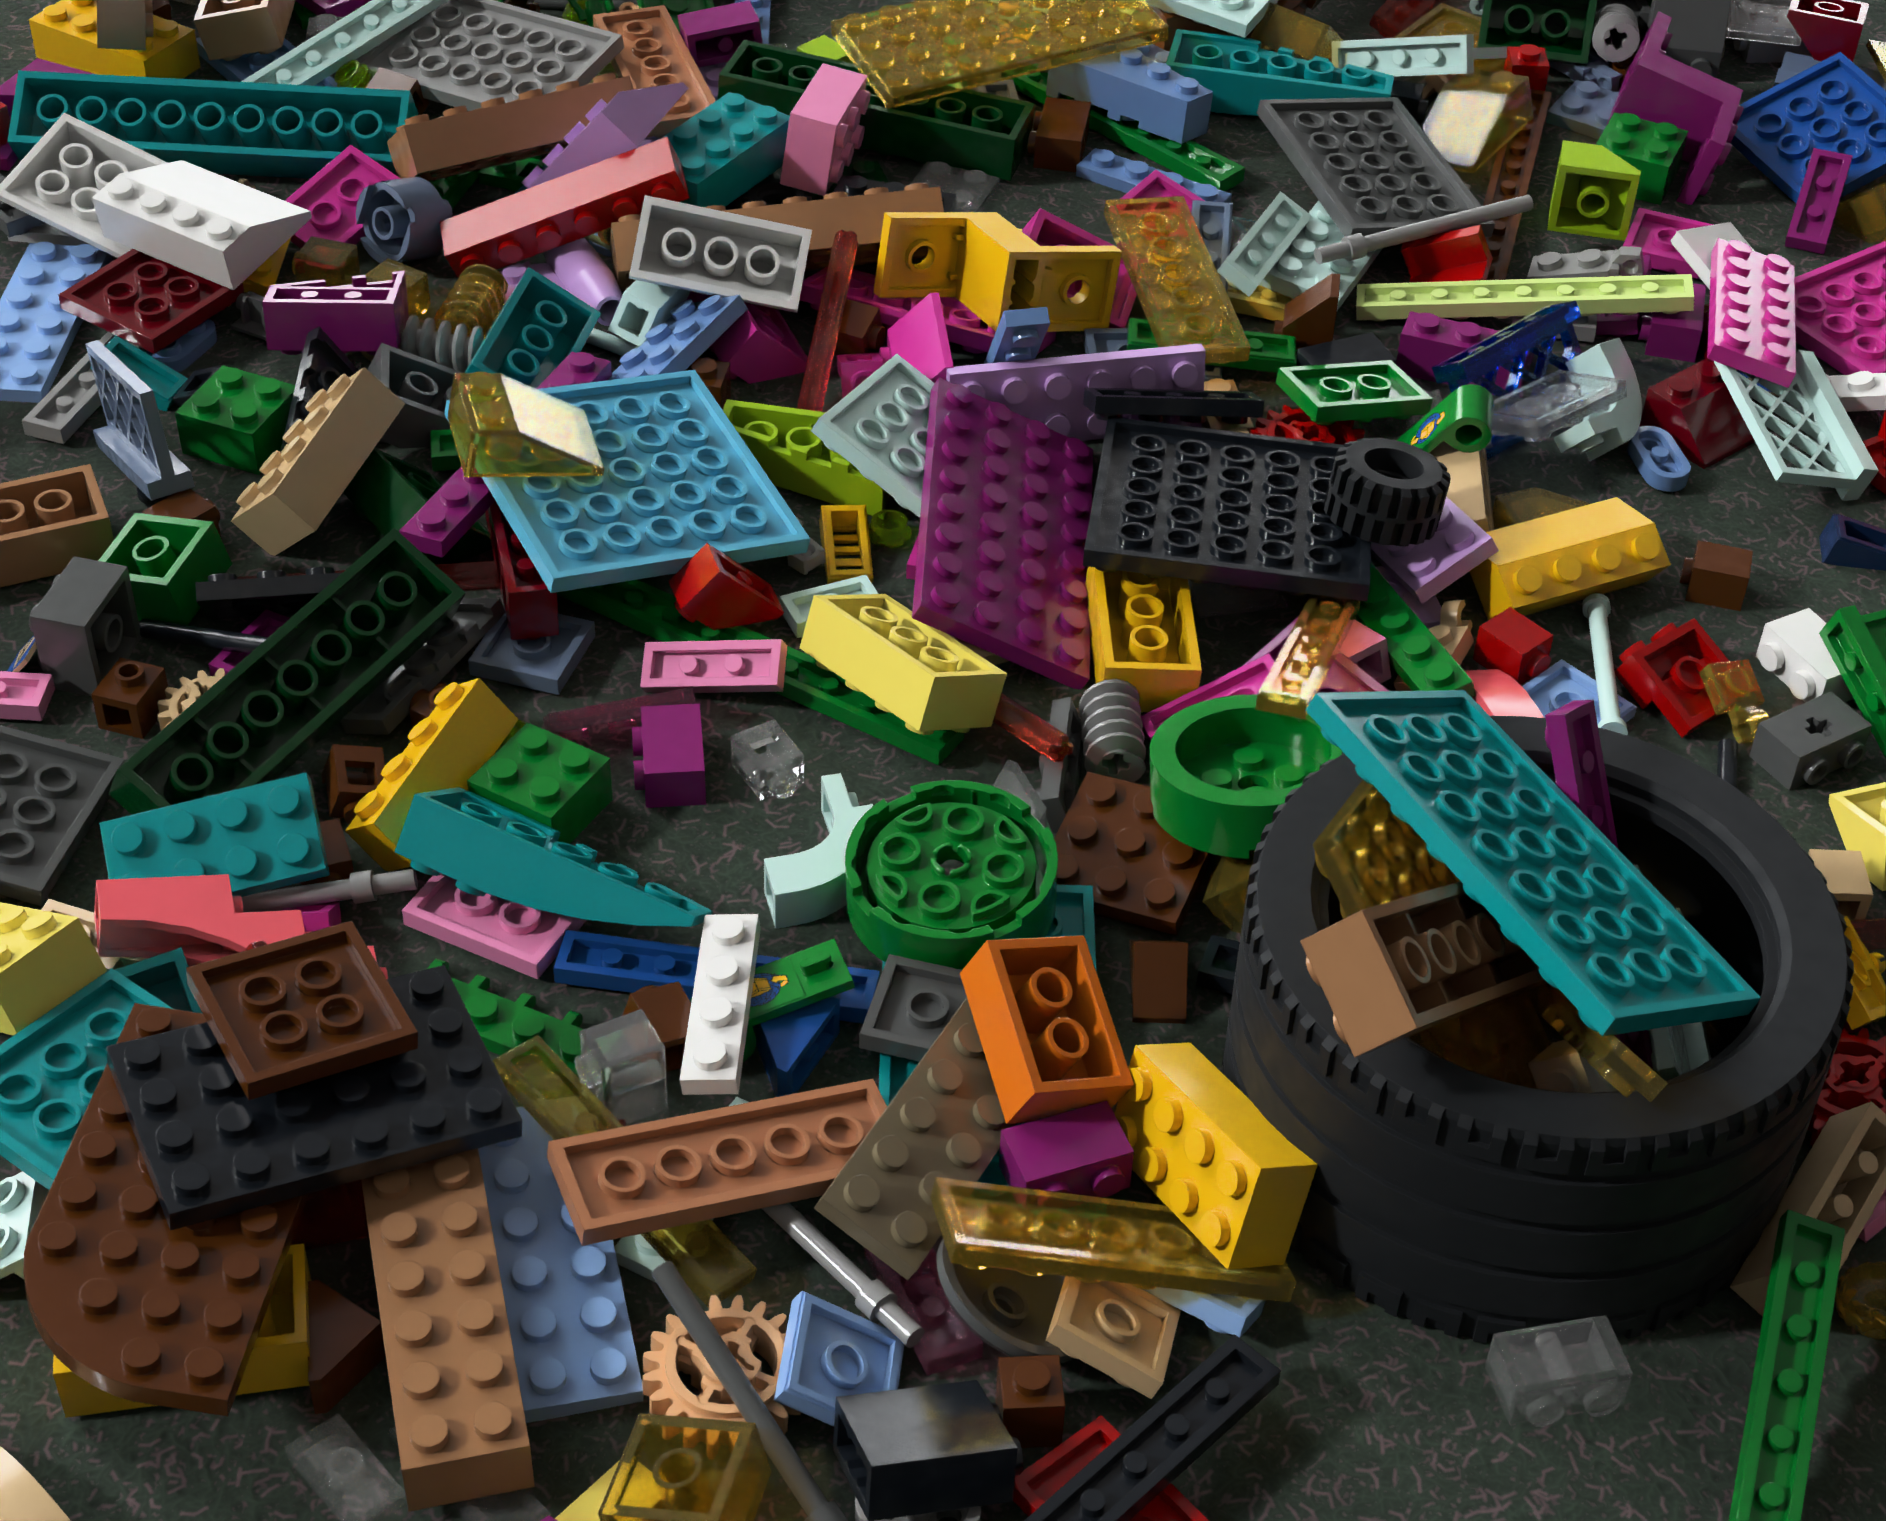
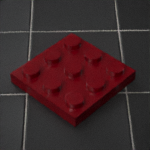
M131 249L58 294L61 309L155 354L234 303L239 294L244 293L242 282L235 290H231L140 251Z

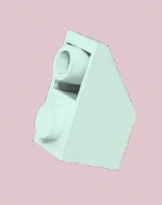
M636 280L624 291L608 331L640 347L647 340L645 338L646 333L655 326L665 323L672 316L670 313L672 308L687 300L690 291Z

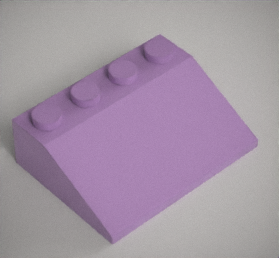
M682 82L620 91L608 104L601 98L585 115L590 121L588 125L585 126L579 121L563 138L568 143L567 147L564 149L558 143L542 160L547 165V168L543 171L537 165L522 181V184L528 189L637 148L687 91L688 87Z

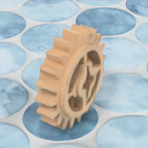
M711 1295L709 1310L705 1311L706 1315L785 1434L788 1431V1414L801 1415V1412L774 1401L786 1336L787 1316L782 1313L774 1316L771 1320H766V1302L764 1301L759 1302L752 1311L748 1312L744 1310L742 1295L735 1296L730 1308H723L719 1298L716 1295ZM668 1314L666 1316V1333L653 1331L651 1334V1351L643 1353V1373L645 1374L642 1375L643 1395L650 1396V1415L652 1417L665 1415L664 1432L667 1435L685 1427V1446L689 1448L701 1436L708 1437L710 1454H716L721 1446V1441L724 1439H729L734 1451L737 1454H741L744 1447V1437L751 1436L762 1447L679 1317ZM753 1351L760 1354L768 1362L774 1376L761 1372L762 1361L753 1355ZM679 1371L691 1375V1385L700 1392L698 1397L682 1383L678 1375Z

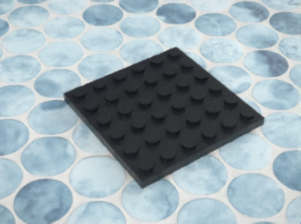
M1108 416L1084 548L1083 566L1095 567L1103 572H1116L1119 570L1142 573L1150 578H1162L1165 576L1183 578L1198 584H1209L1211 582L1232 584L1246 590L1258 588L1280 590L1294 596L1305 594L1328 596L1342 602L1353 600L1367 601L1370 588L1371 542L1343 531V528L1336 526L1330 520L1331 517L1326 515L1324 511V500L1336 453L1344 445Z

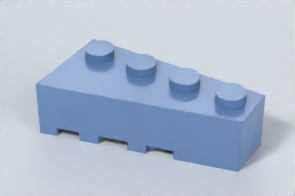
M1096 34L1090 39L1050 53L1046 88L1047 96L1060 98L1061 94L1073 97L1076 101L1091 102V105L1108 110V118L1119 122L1121 120L1139 121V129L1180 144L1207 133L1213 91L1200 85L1197 80L1184 77L1171 70L1167 64L1156 62L1144 56L1140 50L1129 48L1115 41L1113 36Z

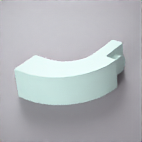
M1620 338L1599 343L1566 362L1581 395L1584 417L1581 423L1554 437L1561 453L1578 448L1580 454L1586 453L1589 461H1592L1629 441L1638 431L1642 415L1641 393L1633 365Z
M841 773L821 776V811L829 832L827 838L809 850L764 859V893L775 929L809 923L826 917L847 905L845 852L848 839L857 822L873 804L859 806L856 793L847 792Z

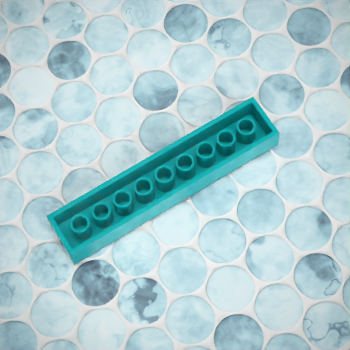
M18 70L7 142L21 161L55 122L66 113L167 163L183 160L216 174L311 179L349 145H353L396 175L387 141L397 132V127L405 125V119L417 116L418 111L411 92L407 90Z

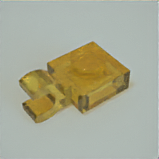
M1749 659L1708 664L1699 673L1715 714L1728 713L1733 735L1739 744L1754 742L1755 732H1757L1759 723L1769 719V716L1763 709L1758 708L1765 702Z

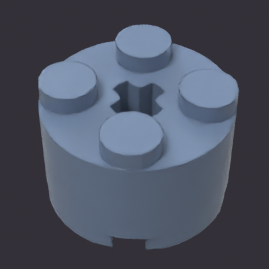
M422 177L387 180L369 185L361 192L356 206L357 224H363L366 237L360 238L368 254L382 264H397L440 255L443 243L439 222L451 218L453 215L450 203L446 199H442L437 189Z

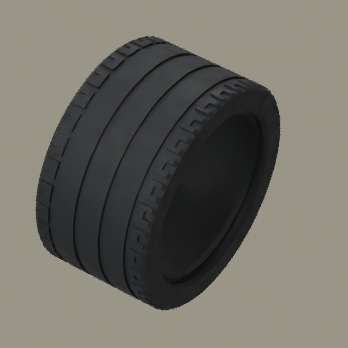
M1490 716L1555 783L1556 778L1552 754L1545 740L1546 719L1526 716ZM1598 728L1618 850L1633 865H1638L1645 878L1675 909L1680 908L1684 918L1761 997L1749 1015L1704 1021L1711 1059L1696 1069L1673 1079L1645 1087L1611 1092H1558L1530 1088L1470 1071L1438 1056L1409 1037L1354 1058L1349 1045L1340 1039L1334 1028L1333 1011L1322 987L1313 981L1307 970V955L1300 941L1363 909L1453 884L1460 880L1444 863L1431 856L1426 849L1424 840L1409 824L1401 821L1392 813L1390 803L1373 785L1364 781L1356 773L1355 765L1343 752L1339 757L1328 760L1320 765L1319 771L1307 775L1303 779L1302 786L1292 789L1285 797V803L1278 805L1273 813L1272 823L1267 824L1261 834V841L1257 843L1253 865L1250 868L1221 1072L1253 1102L1267 1121L1289 1142L1318 1164L1290 1248L1295 1252L1300 1251L1306 1257L1305 1261L1314 1269L1320 1268L1331 1277L1333 1283L1340 1288L1347 1287L1360 1300L1364 1302L1371 1301L1384 1308V1312L1394 1317L1400 1315L1412 1320L1411 1324L1423 1328L1426 1325L1442 1330L1445 1335L1456 1338L1458 1335L1473 1338L1472 1341L1486 1344L1487 1341L1506 1343L1507 1347L1520 1348L1521 1345H1534L1536 1349H1549L1550 1345H1567L1568 1348L1583 1347L1584 1343L1594 1342L1596 1345L1610 1343L1611 1339L1625 1336L1627 1339L1641 1336L1642 1331L1648 1328L1651 1331L1665 1327L1667 1321L1674 1317L1683 1319L1691 1315L1694 1306L1704 1307L1710 1303L1716 1290L1725 1291L1729 1288L1746 1258H1748L1758 1244L1763 1230L1770 1223L1785 1194L1850 1009L1849 1003L1853 993V986L1850 981L1854 973V962L1850 959L1852 953L1851 941L1844 935L1847 927L1844 916L1838 912V901L1826 886L1827 880L1824 875L1814 866L1813 859L1800 847L1789 831L1783 828L1772 815L1755 801L1714 773L1666 749L1603 728Z

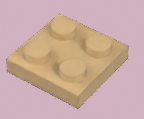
M1077 1254L1067 1269L1045 1341L1060 1348L1066 1355L1080 1359L1109 1375L1120 1385L1132 1388L1152 1399L1164 1382L1181 1310Z

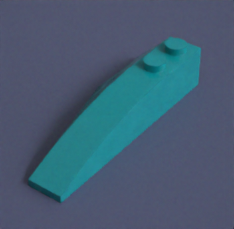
M1182 29L1176 30L1166 61L1171 70L1184 77L1193 78L1200 85L1213 91L1211 112L1258 116L1257 110L1260 100L1391 97L1394 83L1393 75L1350 64L1342 69L1335 68L1329 59L1316 55L1308 61L1294 57L1293 49L1280 47L1278 52L1262 49V41Z
M460 787L415 794L395 849V853L411 859L410 866L413 869L432 876H439L440 873L457 880L455 886L466 893L476 896H485L487 893L533 909L584 920L636 926L692 927L704 923L705 915H712L713 912L662 884L647 882L645 887L638 884L639 875L635 870L623 864L597 863L595 859L598 851L584 844H576L575 846L558 842L561 832Z

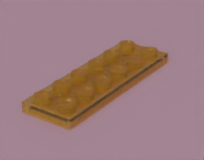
M1184 196L1105 200L1103 214L1117 248L1122 251V260L1158 347L1201 343L1206 350L1205 363L1248 361L1251 346Z
M940 1177L935 1178L930 1195L950 1262L960 1264L969 1269L999 1268L1016 1270L1024 1275L1034 1277L1050 1274L1074 1277L1086 1283H1097L1102 1280L1127 1283L1145 1290L1162 1287L1187 1290L1198 1294L1211 1295L1213 1293L1239 1296L1246 1300L1250 1298L1253 1300H1263V1302L1266 1300L1290 1302L1296 1286V1281L1286 1260L1284 1265L1227 1270L1166 1205Z

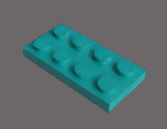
M307 772L99 823L109 879L229 874L232 896L241 895V897L330 875L312 782Z

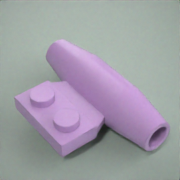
M585 238L543 252L547 263L530 264L527 261L522 264H511L502 271L490 275L494 288L504 303H506L525 271L530 267L601 312L597 322L605 326H610L623 296L615 275Z

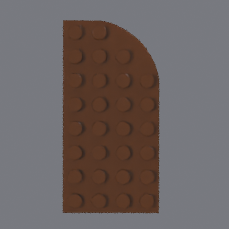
M134 1003L116 1044L207 1021L202 1013ZM107 1063L27 1238L24 1251L23 1274L28 1307L35 1327L45 1344L66 1367L91 1385L113 1396L133 1402L228 1417L309 1194L170 1231Z

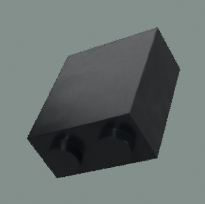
M977 1380L836 1397L833 1452L868 1521L1013 1502L1015 1475H1020L1023 1470L1022 1448L1018 1438L1015 1436L1011 1437L1004 1426L998 1405L989 1401Z

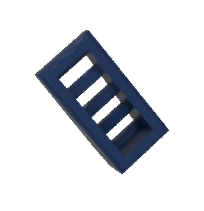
M1834 513L1819 536L1822 563L1886 571V530Z

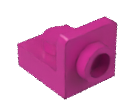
M879 352L837 355L842 399L883 365V359Z

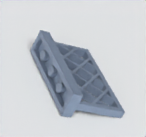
M99 340L86 343V349L107 426L93 430L96 444L100 450L151 501L195 487L191 470L168 449L153 390Z

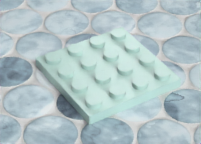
M895 354L817 420L811 432L821 439L828 449L840 454L855 466L862 476L870 481H874L894 497L901 507L910 510L920 518L930 393L935 383L900 355Z

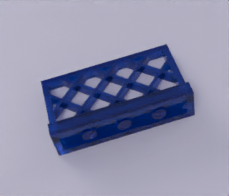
M1576 301L1545 306L1431 367L1437 384L1448 382L1451 393L1455 389L1473 382L1502 399L1498 418L1493 415L1492 426L1495 427L1491 444L1486 447L1487 460L1583 406L1580 393L1576 397L1565 393L1568 378L1571 375L1566 362L1582 353L1572 321L1581 317ZM1560 334L1564 346L1562 358L1552 353L1555 337ZM1528 351L1538 356L1534 374L1523 368ZM1549 363L1559 368L1554 386L1544 380ZM1500 366L1510 372L1505 389L1495 384ZM1520 378L1531 384L1526 401L1516 396ZM1541 390L1551 395L1547 413L1537 408ZM1513 406L1523 411L1519 429L1509 424Z

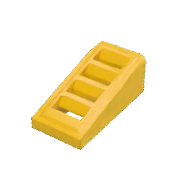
M821 505L819 527L821 544L825 549L826 562L824 566L827 584L865 574L873 582L866 505ZM833 532H856V534L833 535ZM834 544H858V546H834ZM839 555H860V558H838V559H835V556H839ZM836 567H861L862 569L836 570Z

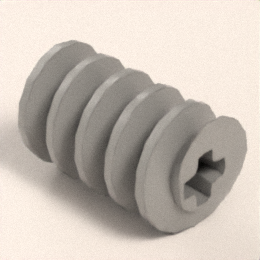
M1619 3L1606 5L1597 12L1594 18L1592 31L1593 47L1597 55L1606 61L1621 62L1631 57L1637 50L1640 41L1637 17L1633 10L1626 5ZM1617 28L1621 35L1614 37L1610 30Z
M411 315L401 335L400 350L465 373L484 340V332L481 326H476L473 328L471 336L468 337L467 325L460 323L457 325L454 334H452L451 323L446 320L441 322L438 331H436L435 320L429 317L425 319L421 329L419 317Z
M1111 679L1093 684L1084 692L1079 701V714L1081 716L1080 725L1086 771L1135 782L1146 770L1144 763L1146 747L1142 731L1143 722L1139 705V693L1136 687L1127 681Z

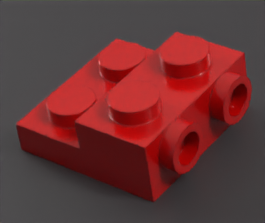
M1695 618L1679 627H1676L1673 622L1666 625L1651 637V643L1645 645L1642 640L1634 643L1619 656L1622 664L1615 671L1617 678L1640 707L1644 710L1650 705L1655 704L1681 738L1742 703L1754 692Z

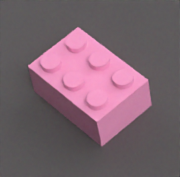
M822 63L790 113L780 184L822 196L827 194L833 183L838 184L844 166L850 165L854 148H860L864 137L865 127L859 125L861 114L865 115L870 101L871 93L865 90L867 75Z

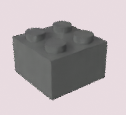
M73 556L62 573L54 578L51 588L40 603L32 608L29 616V628L34 634L38 650V665L42 669L43 674H52L56 690L92 696L93 691L119 658L127 659L142 638L127 566Z

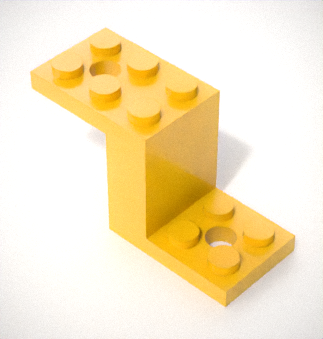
M884 212L873 292L879 298L926 297L930 293L938 292L940 297H955L995 332L1003 311L1038 307L1048 308L1050 325L1047 332L1109 328L1122 251L1116 246H1040L997 212ZM927 246L928 253L926 258L921 263L913 264L912 256L919 247ZM1082 280L1081 290L1074 297L1068 298L1067 290L1074 281Z

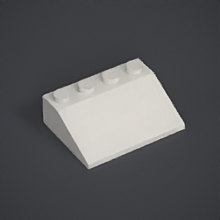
M64 113L0 184V201L118 258L132 248L103 236L92 197L118 174L162 165L167 162Z
M183 160L118 174L92 197L104 237L231 290H235L312 218L311 211Z

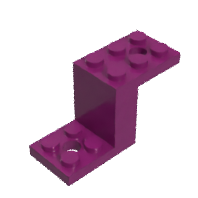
M1658 11L1625 75L1608 122L1614 112L1619 114L1631 113L1643 120L1655 123L1667 122L1674 124L1679 129L1689 131L1682 158L1689 165L1677 202L1692 205L1698 194L1701 196L1706 195L1715 177L1713 173L1717 165H1723L1731 150L1732 144L1730 143L1738 128L1736 124L1744 110V107L1739 105L1743 90L1666 56L1665 50L1673 36L1672 33L1667 32L1672 17Z

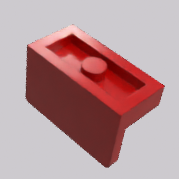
M1481 225L1405 242L1401 248L1411 276L1409 282L1487 280L1493 260Z

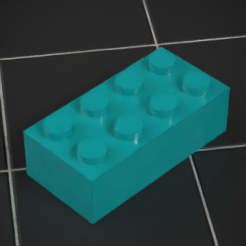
M728 92L663 136L662 138L668 136L682 163L689 198L680 202L700 207L713 205L726 207L782 167L790 116L777 111L774 107L764 106L746 99L741 94Z
M528 267L450 397L459 399L536 389L571 352H581L601 312Z

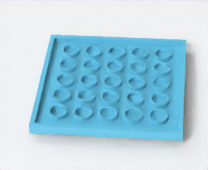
M696 370L446 400L444 413L446 419L550 593L675 574L706 543L737 563L807 553L810 542L809 535Z

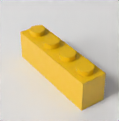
M480 678L457 684V682L450 683L438 693L434 699L435 709L428 718L423 719L414 726L408 735L410 743L405 750L385 765L381 772V775L384 777L375 790L366 794L354 808L356 816L345 832L386 871L391 872L411 867V859L395 853V849L414 795L455 787L468 791L467 780L495 754L519 720Z

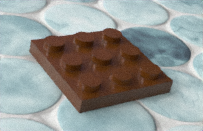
M1087 772L1054 838L1058 852L1057 885L1093 886L1094 914L1176 936L1214 854L1195 849L1178 841L1158 824L1153 815L1149 786L1092 772Z
M352 921L186 967L187 985L248 1100L418 1049L417 1029Z

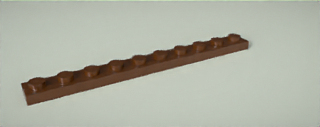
M1515 86L1483 206L1528 194L1552 92ZM1523 213L1493 220L1496 224L1492 236L1485 237L1493 258L1487 280H1506Z

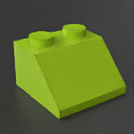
M1563 140L1550 202L1547 230L1625 241L1641 171L1602 145Z

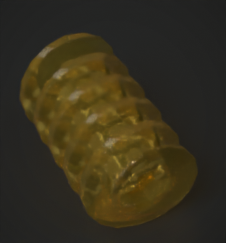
M474 264L468 266L461 272L459 279L454 283L447 298L436 312L434 318L436 331H438L441 322L446 320L451 323L452 334H454L458 324L464 323L467 325L468 337L471 336L474 327L481 326L485 338L506 301L505 294L507 293L508 283L504 276L488 265Z

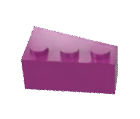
M405 270L392 272V280L367 283L365 275L352 276V284L326 287L325 279L270 285L262 302L267 350H280L283 354L287 355L303 353L307 333L320 326L344 354L349 351H366L369 355L375 356L381 343L399 348L401 335L409 318Z

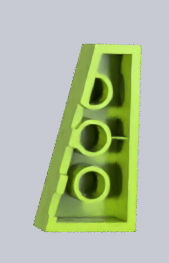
M726 400L723 407L724 413L775 486L836 505H866L868 515L883 518L890 494L874 481H870L862 476L855 466L840 454L828 449L823 441L811 432L817 420L826 412Z

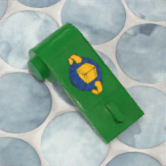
M1463 385L1449 394L1396 441L1416 446L1428 453L1442 441H1445L1461 452L1471 453L1485 448L1491 439L1494 408L1492 394L1480 385Z
M835 939L755 968L743 1062L753 1054L756 1048V1036L752 1026L855 988L853 979Z

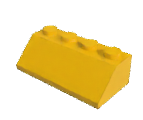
M1618 497L1486 532L1492 537L1499 551L1469 572L1487 619L1490 620L1509 607L1526 616L1583 600L1593 593L1604 594L1644 583L1669 567L1671 563L1655 523Z

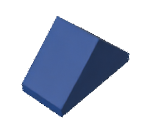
M831 996L756 1025L757 1048L776 1097L797 1093L840 1032V999Z

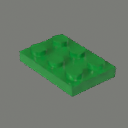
M1392 360L1278 368L1276 384L1313 422L1321 425H1332L1335 421L1346 420L1370 422L1373 418L1385 417L1408 419L1412 415H1425L1429 413L1433 400Z

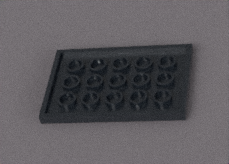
M445 965L387 979L418 1031V1049L252 1100L247 1099L207 1022L106 1046L107 1063L170 1231L522 1137V1118Z

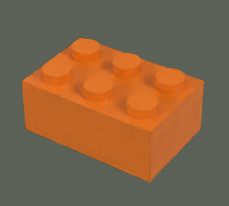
M1084 935L986 940L962 969L960 977L1006 1124L1027 1123L1103 1101H1108L1112 1108L1134 1086Z

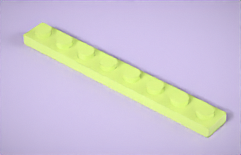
M1692 274L1357 284L1356 316L1357 320L1382 322L1390 319H1407L1410 311L1431 313L1439 318H1452L1456 320H1464L1469 317L1505 319L1511 316L1532 315L1542 318L1568 314L1580 316L1604 313L1634 315L1639 312L1675 314L1680 311H1694V289Z

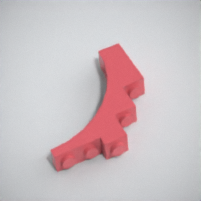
M229 874L96 880L94 922L99 957L151 958L182 947L187 964L193 966L313 932L305 931L301 910L243 912L241 895L232 896ZM367 946L376 960L374 946ZM380 967L384 976L388 979L386 967Z

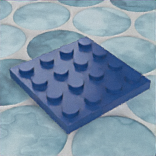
M1838 52L1740 104L1744 107V110L1736 124L1738 128L1731 144L1795 203H1797L1813 148L1853 155L1841 198L1886 174V90L1842 52Z

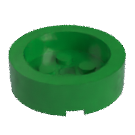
M1252 694L1219 697L1193 704L1166 719L1158 727L1151 739L1150 798L1153 805V815L1158 824L1169 835L1190 847L1215 855L1249 859V850L1256 849L1257 843L1261 841V834L1265 826L1272 823L1274 811L1278 805L1285 803V797L1292 789L1301 787L1303 779L1310 773L1319 771L1320 765L1342 755V750L1323 737L1321 727L1305 711L1309 705L1307 702L1281 696Z
M941 780L910 786V794L899 797L889 803L883 798L860 818L852 830L845 852L848 915L860 941L882 961L886 962L888 955L891 954L962 970L986 940L1046 937L1051 928L1057 903L1058 852L1056 842L1050 828H1044L1031 814V806L1005 790L983 783L964 780ZM947 860H957L964 864L960 868L952 869L950 874H945V868L940 866Z

